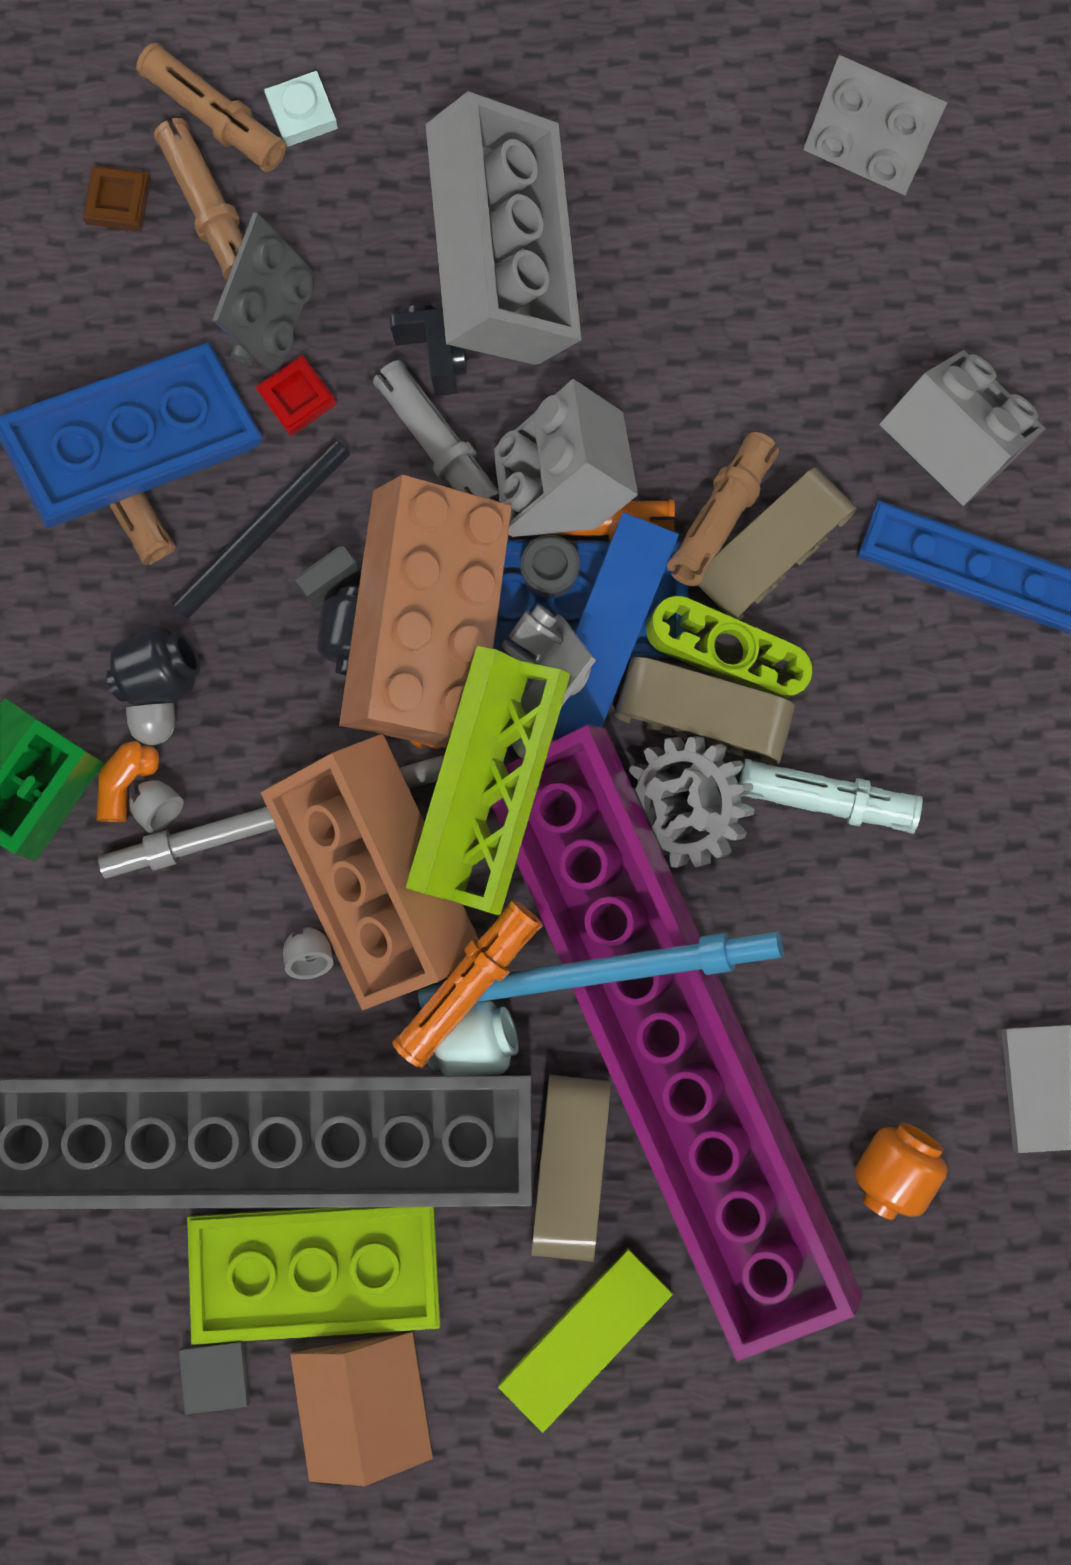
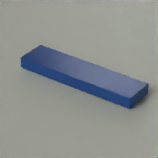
M878 500L857 558L1071 634V569Z
M625 512L622 513L575 632L595 657L596 661L591 667L590 676L584 687L575 695H570L561 707L551 742L586 725L603 726L679 534Z

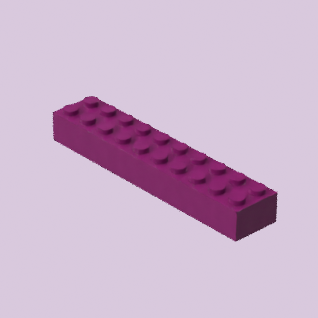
M586 725L552 742L548 750L516 862L561 964L698 944L700 939L698 930L606 728ZM519 758L505 765L508 774L522 766L524 758ZM503 798L492 805L501 828L505 825L509 811ZM703 969L572 988L736 1361L855 1317L863 1294L718 975H706Z

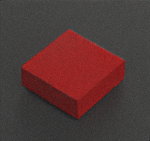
M303 355L255 387L260 397L290 437L337 405L335 398Z

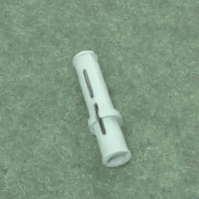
M745 758L739 783H752L753 790L741 795L742 797L763 799L814 812L832 814L833 816L847 818V824L859 827L862 822L891 827L892 829L912 834L917 829L922 810V796L896 793L872 787L869 780L857 778L855 783L841 781L794 769L767 765L766 763L752 761L751 759Z

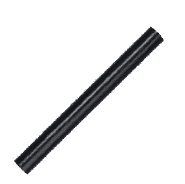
M333 439L171 602L172 605L189 619L350 456L346 448L336 439Z

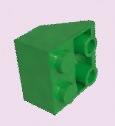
M6 698L0 703V845L15 855L36 862L104 763Z

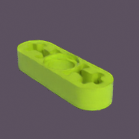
M683 596L669 597L655 607L647 618L646 635L655 649L728 682L770 693L784 699H789L802 692L810 683L812 664L808 655L800 647ZM674 613H678L682 616L680 625L684 629L698 633L705 627V624L710 629L703 636L698 651L694 646L700 640V637L683 632L674 639L668 635L670 626L663 622L662 619H668ZM731 634L740 641L743 647V656L738 664H727L718 658L714 648L718 635ZM759 648H761V649L763 650V652H762V653L759 655V657L757 658L758 653H759ZM756 659L772 666L784 659L788 662L787 672L795 675V678L780 685L776 682L778 673L775 670L760 665L751 674L748 672V669Z

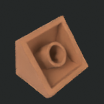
M413 1331L290 1353L309 1482L367 1486L433 1459Z

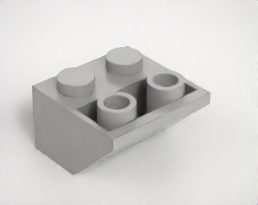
M965 350L925 372L879 424L963 506L978 495L1046 430L1037 420L1039 416L1036 409L1026 399L1019 395L1008 393L995 380L997 375L992 366L983 358L974 354L969 355Z
M574 379L555 395L547 397L534 414L517 429L506 433L494 448L500 502L512 506L508 535L512 537L597 529L638 495L623 412Z

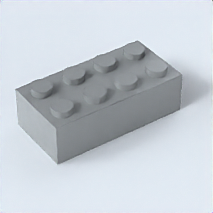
M467 91L426 123L446 344L529 364H540L582 340L559 123Z

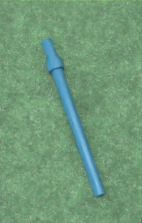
M779 932L730 938L728 933L701 936L698 944L513 971L503 981L495 980L477 1002L703 969L706 975L734 971L735 964L782 958L784 954L783 942ZM443 982L434 983L418 990L421 1007L428 1002Z

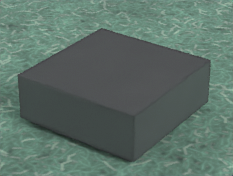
M339 546L296 576L297 579L295 581L304 597L315 610L329 598L336 595L340 588L347 587L361 577L355 560L346 548Z
M244 1341L187 1346L179 1350L185 1415L247 1407L251 1403Z

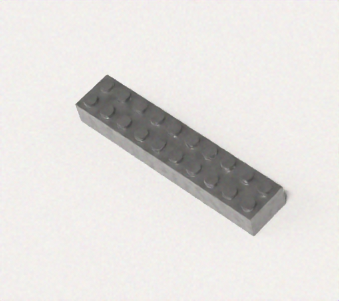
M531 1075L0 1078V1209L532 1206Z

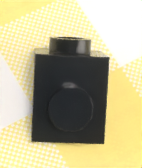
M424 304L413 305L404 309L402 313L390 315V328L396 346L427 342L430 375L435 396L458 394L456 375L467 374L464 348L446 344L443 308L436 309L431 305Z

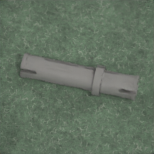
M396 360L383 367L380 371L387 379L384 380L381 375L376 374L373 384L380 390L434 462L432 469L439 480H447L455 490L490 500L493 499L498 502L500 499L499 489L496 488L475 460L476 450L470 442L467 441L465 443L459 439L407 370L405 363L401 360Z

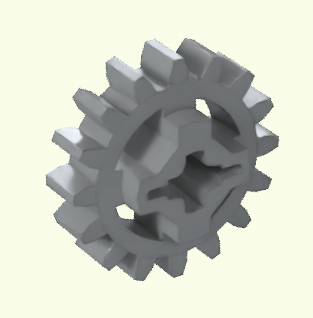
M701 736L689 737L686 744H684L681 737L665 739L664 750L658 746L649 747L644 751L649 765H632L629 769L633 777L639 780L637 786L633 787L659 847L664 856L670 852L671 867L677 868L687 865L689 859H691L695 867L711 863V854L716 858L729 855L732 851L726 838L734 841L745 838L747 832L737 823L738 819L754 815V808L741 803V795L752 791L753 785L752 783L745 782L738 783L735 777L741 771L744 764L741 760L725 764L722 760L727 747L723 744L712 745L705 751V738ZM681 761L693 763L691 768L685 769L681 776L677 773L670 774L666 771ZM684 791L690 792L688 799L682 796ZM688 803L694 808L693 812L687 813L685 811ZM693 828L698 831L706 830L710 833L699 841L683 840L684 835L690 834Z

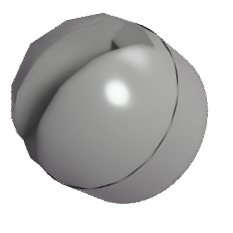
M174 703L126 707L127 725L131 735L140 743L158 745L168 740L172 735L176 721Z
M158 780L142 782L138 785V790L141 794H132L129 799L130 812L148 833H156L166 828L179 815L184 803L183 799L169 785Z
M305 927L303 934H298L294 931L284 942V966L289 976L296 979H312L324 975L332 968L331 945L326 935L312 927ZM316 958L314 961H311V962H307V961H306V960H310V959Z

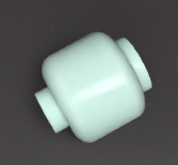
M490 1000L477 1002L428 1060L430 1068L433 1071L441 1070L444 1076H499L503 1074L510 1065L511 1056L518 1053V1038L510 1013L505 1007L497 1008Z

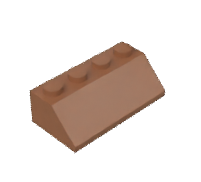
M383 733L333 752L260 792L362 1010L448 977L467 955L464 949L471 940L476 939L479 941L463 904L406 888L424 827V820Z

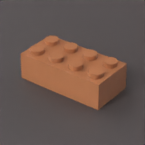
M403 474L373 491L339 726L377 734L383 733L386 736L447 748L476 647L481 646L493 649L511 505Z

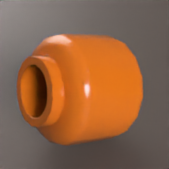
M901 1122L898 1128H880L854 1170V1177L857 1183L865 1191L862 1197L863 1203L878 1215L889 1220H894L897 1214L908 1217L921 1216L944 1182L948 1172L947 1165L940 1156L944 1150L942 1145L924 1131L908 1123Z

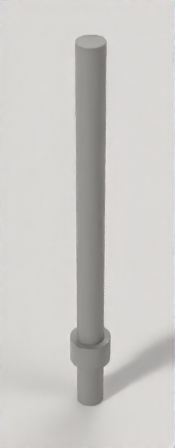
M444 755L400 767L399 769L408 788L413 789L436 782ZM264 807L171 835L168 830L143 836V843L98 856V862L105 879L150 866L155 871L177 864L178 857L277 829L268 808Z

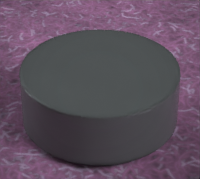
M554 535L541 536L530 542L523 551L521 557L522 579L528 589L536 595L545 598L559 597L569 592L577 582L580 569L579 556L574 546L566 539Z

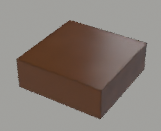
M92 165L83 212V219L86 225L142 232L151 184L149 173Z

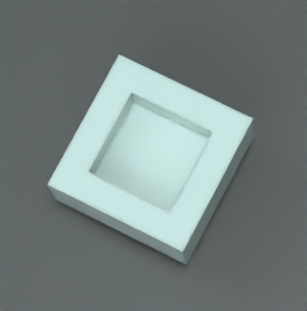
M317 71L264 89L275 122L287 147L338 129L336 118Z

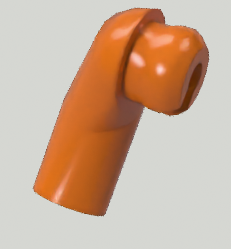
M138 741L124 743L102 766L98 774L97 821H127L128 786L137 775L147 777L157 771L159 754L155 747L151 745L140 746Z

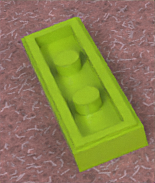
M627 1247L501 1380L498 1388L544 1433L673 1295L672 1291Z

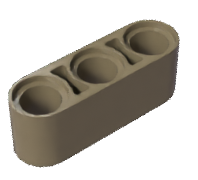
M814 467L715 556L704 579L698 586L726 615L740 621L744 617L742 613L754 601L757 604L762 601L786 578L784 576L785 573L795 563L800 566L828 540L826 536L837 525L842 527L856 512L857 507L817 467Z
M633 657L628 665L614 716L626 723H630L631 718L649 723L647 729L673 737H681L686 740L687 735L701 736L705 738L707 747L723 744L727 747L726 752L743 757L745 751L762 756L760 761L762 763L777 765L780 764L796 706L791 701L770 693L664 662Z
M549 1074L531 1256L585 1262L594 1261L611 1083L609 1080Z

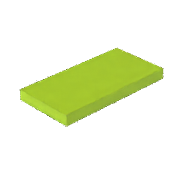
M315 1207L190 1215L187 1217L191 1345L440 1329L441 1327L435 1207Z

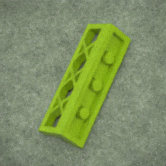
M476 647L406 884L407 889L501 915L571 675L570 673L558 668L523 662L496 649ZM527 679L546 681L540 705L528 714H525L521 705V699ZM521 738L526 748L523 764L508 774L503 763L507 747ZM503 798L509 810L506 822L501 829L491 835L486 823L490 806ZM485 858L491 873L484 897L465 892L472 867Z

